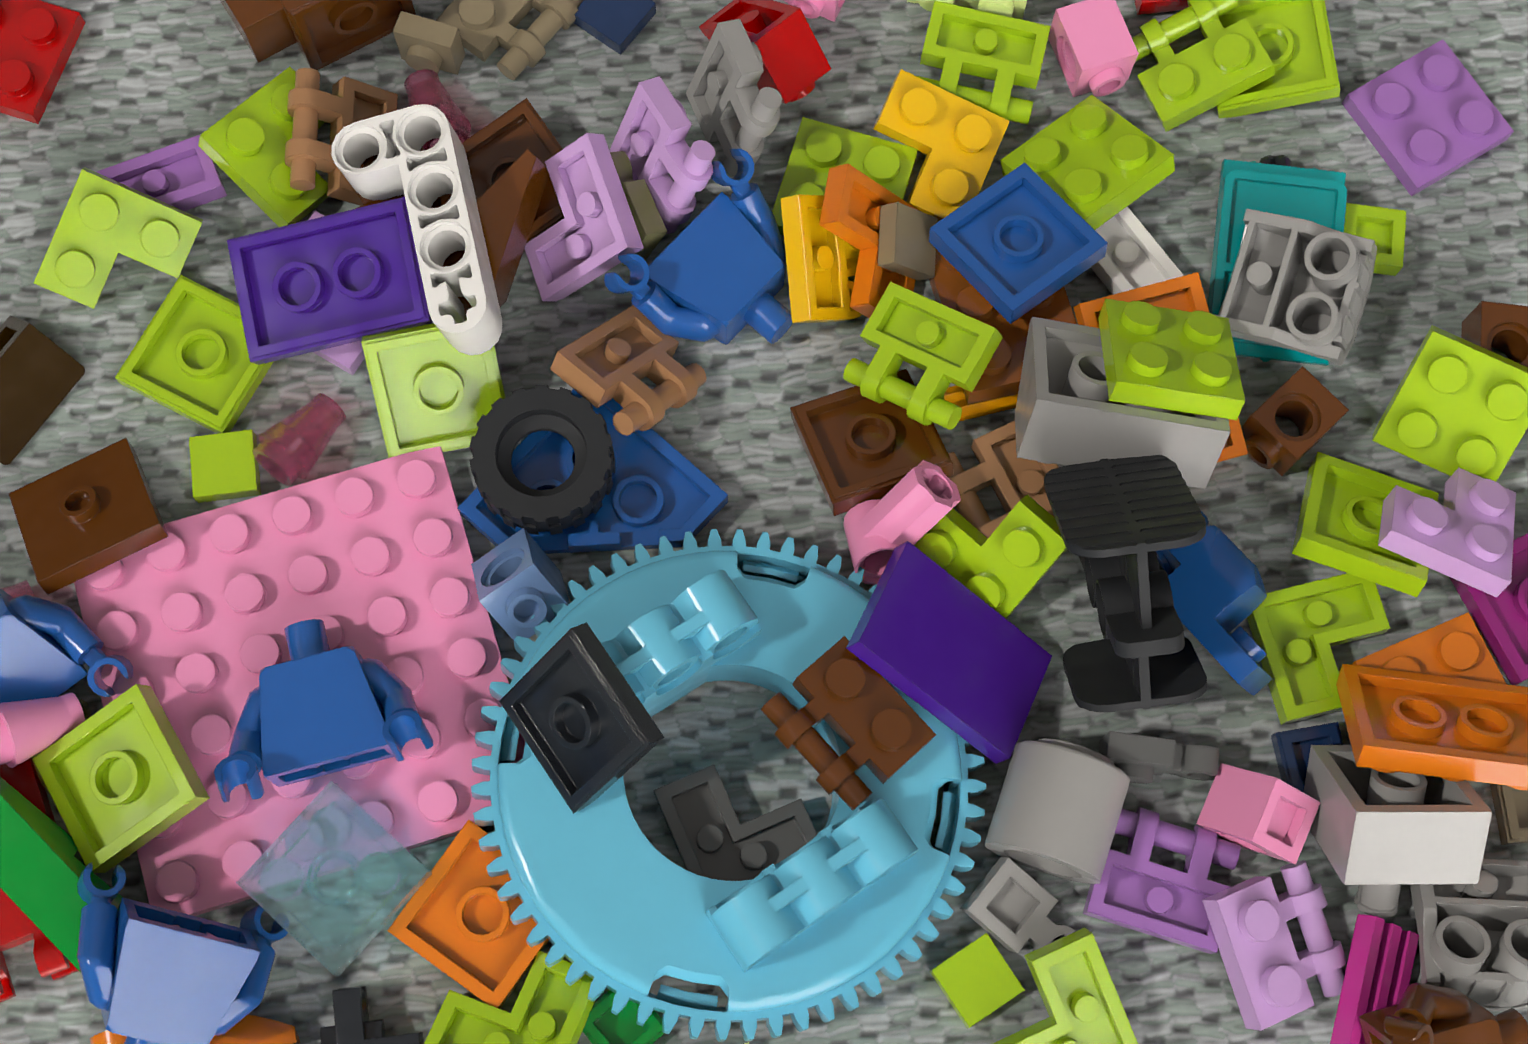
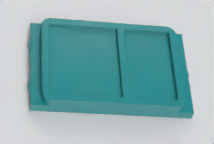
M1228 159L1222 161L1208 297L1209 313L1218 315L1224 301L1241 246L1245 228L1243 219L1246 209L1305 219L1344 232L1347 202L1346 173L1319 170L1317 168L1309 169L1264 164L1256 161L1246 162ZM1232 337L1236 356L1259 358L1263 362L1277 360L1327 366L1329 362L1328 360L1295 350Z

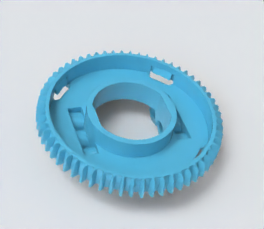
M711 529L706 547H697V542L691 531L685 532L682 550L674 551L666 536H663L659 539L658 556L650 558L648 551L641 543L635 545V564L627 566L626 562L617 553L611 555L612 575L608 577L594 565L589 567L588 580L591 588L585 590L577 582L570 580L567 583V592L571 603L568 606L565 603L550 605L556 617L550 623L544 619L538 626L533 627L535 635L538 637L535 642L529 638L516 636L514 639L515 650L524 659L522 662L515 659H502L500 662L502 673L512 679L510 684L491 682L489 686L490 694L500 701L571 628L587 622L651 717L705 682L712 681L746 682L761 686L776 694L781 692L790 703L800 710L808 702L792 685L796 677L842 637L845 636L850 641L877 584L871 587L868 592L860 587L865 570L859 567L858 573L852 572L848 579L838 574L842 557L836 555L828 563L827 567L817 564L818 546L816 545L810 547L805 553L804 558L794 556V538L791 537L786 539L780 552L770 550V539L767 532H762L756 548L746 547V539L741 529L736 530L731 546H722L717 529ZM885 679L932 729L936 736L884 784L864 764L855 774L873 793L854 811L834 791L825 828L811 841L775 865L771 864L754 879L725 881L700 876L683 869L662 855L649 842L639 828L629 807L623 776L594 802L573 814L526 741L523 758L517 763H510L515 761L519 731L503 706H483L481 718L483 721L496 726L495 731L476 732L475 743L478 747L490 750L491 756L472 759V770L474 773L489 775L490 781H483L471 786V793L474 799L491 801V806L484 807L473 813L477 826L494 825L495 828L494 832L488 833L478 840L480 850L482 852L500 850L502 855L486 866L488 875L496 877L508 873L511 879L497 891L499 900L504 902L519 896L522 904L510 916L513 925L524 923L531 918L537 925L528 935L526 943L530 947H534L547 938L553 946L545 958V964L548 967H552L564 957L572 963L565 978V983L569 986L573 985L584 974L588 975L593 981L591 982L587 999L593 1002L606 988L616 993L611 1013L618 1015L623 1010L629 1000L639 1004L636 1023L640 1026L645 1024L653 1010L664 1013L662 1032L665 1034L671 1032L678 1021V1017L689 1019L688 1030L690 1039H697L704 1026V1021L714 1022L716 1040L724 1042L728 1036L731 1023L740 1022V1029L744 1040L752 1041L755 1037L757 1021L766 1020L770 1036L777 1038L782 1035L783 1016L791 1015L792 1022L797 1031L802 1032L809 1028L808 1009L815 1007L817 1014L825 1023L835 1019L832 999L838 997L847 1011L859 1007L857 992L854 989L855 986L860 985L870 997H875L882 992L879 978L875 974L878 970L890 980L895 981L903 975L900 964L895 958L898 953L910 962H915L922 956L917 943L912 939L914 935L927 942H932L938 937L939 932L927 918L929 915H932L941 920H946L953 914V909L940 897L942 893L956 897L964 892L966 887L956 877L952 876L951 873L952 871L965 873L974 867L975 862L966 854L959 852L960 847L972 848L981 841L979 834L965 828V822H976L985 816L984 809L968 803L969 797L978 796L986 790V783L976 779H968L969 772L976 771L985 763L984 757L966 754L965 748L971 746V744ZM822 720L815 727L816 731L839 756L850 749L825 720ZM944 784L941 821L935 843L936 849H934L930 843V838L936 816L938 788ZM666 975L692 983L720 986L728 997V1002L725 1007H717L718 996L687 992L662 984L657 995L650 993L649 990L653 981Z

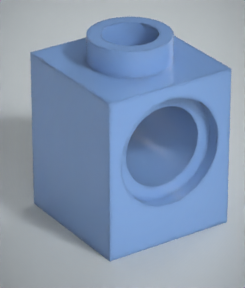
M525 528L471 564L479 602L513 640L516 636L530 638L536 634L533 627L538 626L544 619L550 623L556 617L550 605L565 603L568 606L570 604L561 571Z

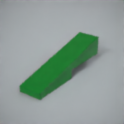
M0 777V888L80 971L77 952L81 909L88 904L81 899L77 883L86 866L74 857L78 849L72 837ZM91 871L90 878L93 886L100 890L111 889L108 884ZM118 894L111 904L118 909L123 897Z

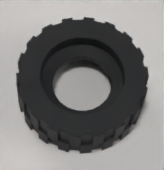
M536 385V388L528 390L520 388L512 391V395L503 400L499 398L491 405L492 409L486 416L482 415L476 424L478 430L476 435L472 436L470 443L473 459H469L475 483L489 510L495 516L497 514L500 515L504 524L514 529L516 527L525 528L529 534L539 535V532H550L551 535L563 533V529L571 526L577 528L584 524L585 518L592 513L596 514L603 506L602 500L606 494H610L613 486L612 473H615V457L611 435L608 433L607 425L600 413L596 414L592 403L583 396L580 399L574 396L571 390L562 387L559 390L551 389L548 385ZM537 431H552L562 435L569 441L575 452V465L569 478L558 487L549 490H535L525 486L517 479L512 470L511 460L516 445L525 436Z

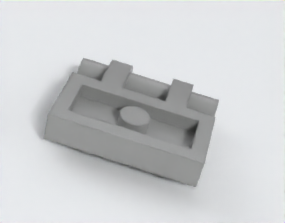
M741 19L718 22L686 91L688 100L707 142H720L726 155L723 162L724 168L733 175H736L738 165L732 157L730 149L747 151L755 164L764 149L763 138L771 135L780 120L779 107L782 103L781 94L776 89L764 87L759 91L757 83L764 71L762 56L758 46L750 41Z

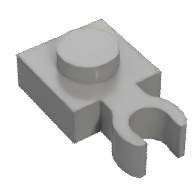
M1000 857L960 908L1007 950L1014 953H1019L1027 941L1031 943L1033 951L1052 943L1058 936L1065 937L1076 932L1071 927L1054 924L1046 917L1058 900L1009 857Z

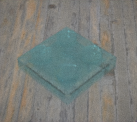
M330 781L236 883L329 972L335 976H340L433 872L337 783Z

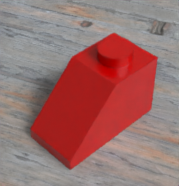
M733 0L699 26L702 33L710 40L718 22L741 19L750 41L758 46L762 56L764 71L757 83L759 91L764 87L774 88L779 91L782 103L785 104L807 96L815 88V81L832 69L801 8L773 0Z

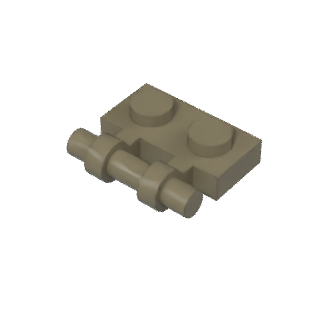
M453 0L436 21L457 26L463 47L484 62L499 45L507 50V53L499 60L497 67L507 78L515 80L527 66L535 67L546 55L545 45L560 28L564 30L569 29L575 22V13L578 11V6L584 0ZM532 8L541 13L527 30L515 28Z

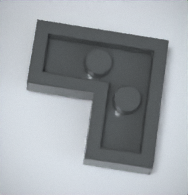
M714 764L654 790L655 798L686 870L700 876L725 881L754 879L762 870L771 864L775 865L817 835L802 799L740 824Z

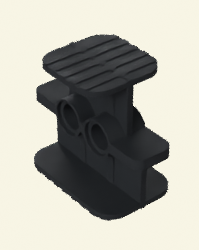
M1153 455L1110 460L1106 458L1100 459V461L1051 469L1044 477L1045 492L1066 549L1080 558L1085 572L1089 599L1092 607L1097 608L1099 624L1104 638L1073 645L1063 655L1065 674L1078 707L1089 711L1105 713L1140 708L1150 709V707L1184 703L1197 699L1207 691V676L1191 641L1184 636V628L1174 608L1168 575L1165 570L1159 571L1156 554L1158 550L1192 545L1200 541L1206 534L1205 518L1201 514V510L1197 506L1190 489L1187 487L1177 464L1166 456Z

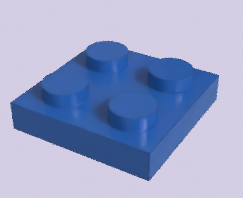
M1025 162L930 227L929 242L1010 324L1103 259L1108 242Z

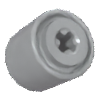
M1047 738L1038 739V741L1027 740L1018 742L1015 746L993 815L985 847L1001 857H1009L1017 864L1058 878L1085 884H1100L1129 787L1130 777L1120 768L1114 766V762L1106 756L1083 746Z

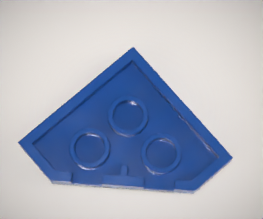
M574 389L572 390L574 396L582 398V395L578 394ZM613 398L599 408L592 405L595 413L602 415L606 422L608 433L611 435L615 457V473H612L613 486L610 494H606L603 498V506L596 514H590L585 518V523L577 528L571 526L563 529V533L551 535L550 532H539V535L530 534V536L546 554L634 550L635 545L639 543L645 549L658 548L659 539L663 536H666L672 547L675 548L683 546L685 532L691 531L695 538L728 503V494L652 428L646 431L636 430L628 436L620 434L613 425V416L623 407ZM552 431L533 432L514 449L511 460L512 470L517 479L529 488L535 490L553 489L564 483L571 475L575 465V452L569 441L558 433ZM478 488L457 507L461 516L496 547L522 529L519 527L514 529L504 524L500 515L497 514L495 516L487 507Z

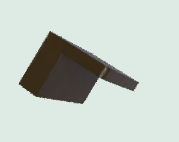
M11 315L0 326V463L3 465L12 463L85 374V368L32 324Z

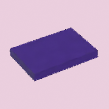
M405 197L227 240L251 363L260 365L358 342L364 336L433 323L428 311Z
M909 541L894 549L846 649L995 764L1010 759L1052 658L1051 654Z

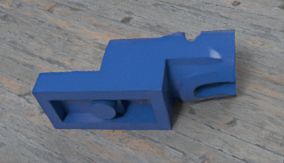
M1201 511L1206 522L1205 536L1200 541L1189 546L1156 551L1157 559L1162 569L1168 575L1174 608L1180 621L1242 688L1254 696L1273 679L1259 664L1267 656V653L1241 626L1232 633L1230 632L1265 600L1267 594L1257 566L1245 556L1220 528L1215 525H1208V518Z

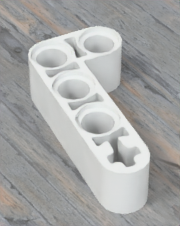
M421 104L345 126L335 136L332 143L331 156L335 165L355 191L363 198L373 201L384 200L402 194L405 195L428 311L433 323L458 352L467 355H478L490 350L499 341L501 336L502 317L466 151L445 114L435 106ZM439 138L432 148L420 151L427 141ZM378 155L371 165L360 168L367 158ZM452 194L450 200L445 205L431 208L438 197ZM465 250L463 257L456 264L442 267L445 259L451 253ZM458 297H465L472 306V308L467 310L466 316L464 306Z

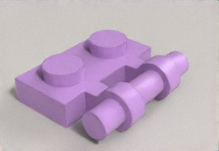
M658 76L639 82L609 151H624L627 154L632 166L633 180L645 179L667 229V234H671L677 230L680 224L687 222L696 207L695 193L706 187L713 174L712 160L715 156V149L710 143L703 140L693 142L691 148L688 146L685 138L692 124L687 118L683 105L673 97L665 83Z
M1305 860L1297 861L1296 864L1289 863L1280 868L1288 891L1278 896L1271 877L1255 876L1202 900L1246 1029L1262 1031L1314 1006L1306 979L1316 974L1324 997H1335L1341 994L1345 975L1342 966L1347 964V959L1341 941H1333L1322 910L1328 905L1321 884L1313 883ZM1295 917L1298 919L1307 945L1306 949L1296 952L1286 921Z

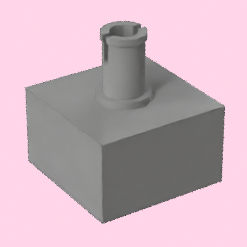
M1311 745L1303 793L1321 803L1310 831L1343 884L1359 885L1354 903L1358 904L1357 908L1367 915L1382 918L1396 915L1399 910L1398 900L1401 884H1478L1492 811L1467 780L1453 782L1435 776L1404 772L1383 773L1372 768L1356 767L1351 745Z

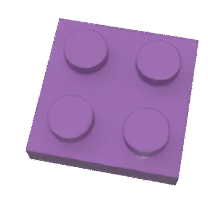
M1443 39L1350 92L1342 102V105L1411 197L1505 142L1514 132Z

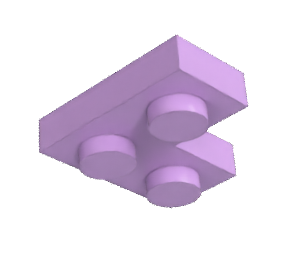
M586 133L545 161L564 219L526 243L524 248L542 301H558L566 298L620 264L618 256L629 253L635 254L644 248L604 134Z
M1459 467L1445 483L1443 505L1431 498L1420 496L1396 485L1383 500L1378 546L1494 597H1498L1511 583L1516 492L1504 488L1493 480L1484 479Z

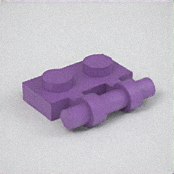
M1139 807L1135 813L1122 809L1115 834L1128 837L1126 854L1109 850L1100 884H1090L1083 914L1209 954L1217 953L1218 945L1202 900L1230 888V886L1207 879L1212 863L1234 870L1239 859L1241 846L1217 838V833L1199 825L1190 830L1159 820V813ZM1153 845L1186 855L1183 872L1150 862L1149 859Z

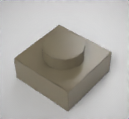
M401 11L393 30L401 59L405 60L413 69L425 74L435 75L442 70L458 75L465 57L459 28Z

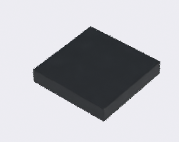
M587 622L571 628L499 701L573 814L600 797L664 738Z

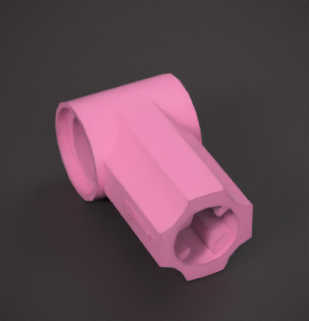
M923 460L917 467L908 472L881 500H867L855 505L847 512L844 517L843 526L855 573H858L859 567L865 569L862 579L863 583L870 585L878 584L894 549L906 541L915 545L961 501L957 485L944 474L941 467Z

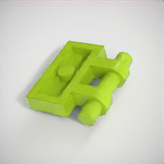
M934 0L920 64L942 69L940 80L922 76L917 77L1009 121L1028 125L1034 101L1012 97L1011 91L1013 85L1036 90L1051 26ZM960 73L994 80L993 92L958 85Z
M1187 0L1189 7L1161 22L1154 18L1139 26L1140 33L1132 37L1139 53L1136 61L1151 54L1157 64L1137 76L1165 132L1275 75L1274 64L1247 17L1226 28L1220 22L1219 17L1239 7L1237 0ZM1200 28L1205 39L1175 55L1169 44Z
M890 281L860 334V337L868 345L878 350L870 364L852 358L844 369L843 378L845 381L860 387L861 395L879 404L887 400L906 409L908 418L925 426L931 425L934 422L948 430H952L961 418L962 409L944 400L946 390L950 383L969 392H973L1003 337L995 327ZM903 361L925 371L917 386L897 378V372Z

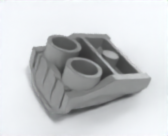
M1246 209L1243 219L1245 228L1241 246L1224 301L1218 315L1215 316L1229 318L1232 337L1295 350L1342 366L1354 344L1372 285L1377 252L1375 241L1340 232L1305 219Z
M1483 858L1478 884H1410L1417 922V933L1419 935L1422 974L1420 983L1459 990L1488 1011H1506L1511 1008L1517 1011L1527 1009L1528 861Z

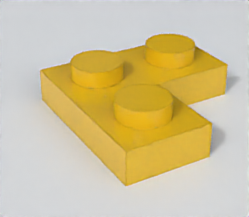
M901 69L895 77L873 130L907 146L916 148L927 155L907 203L921 212L938 218L937 222H939L979 194L1010 121Z

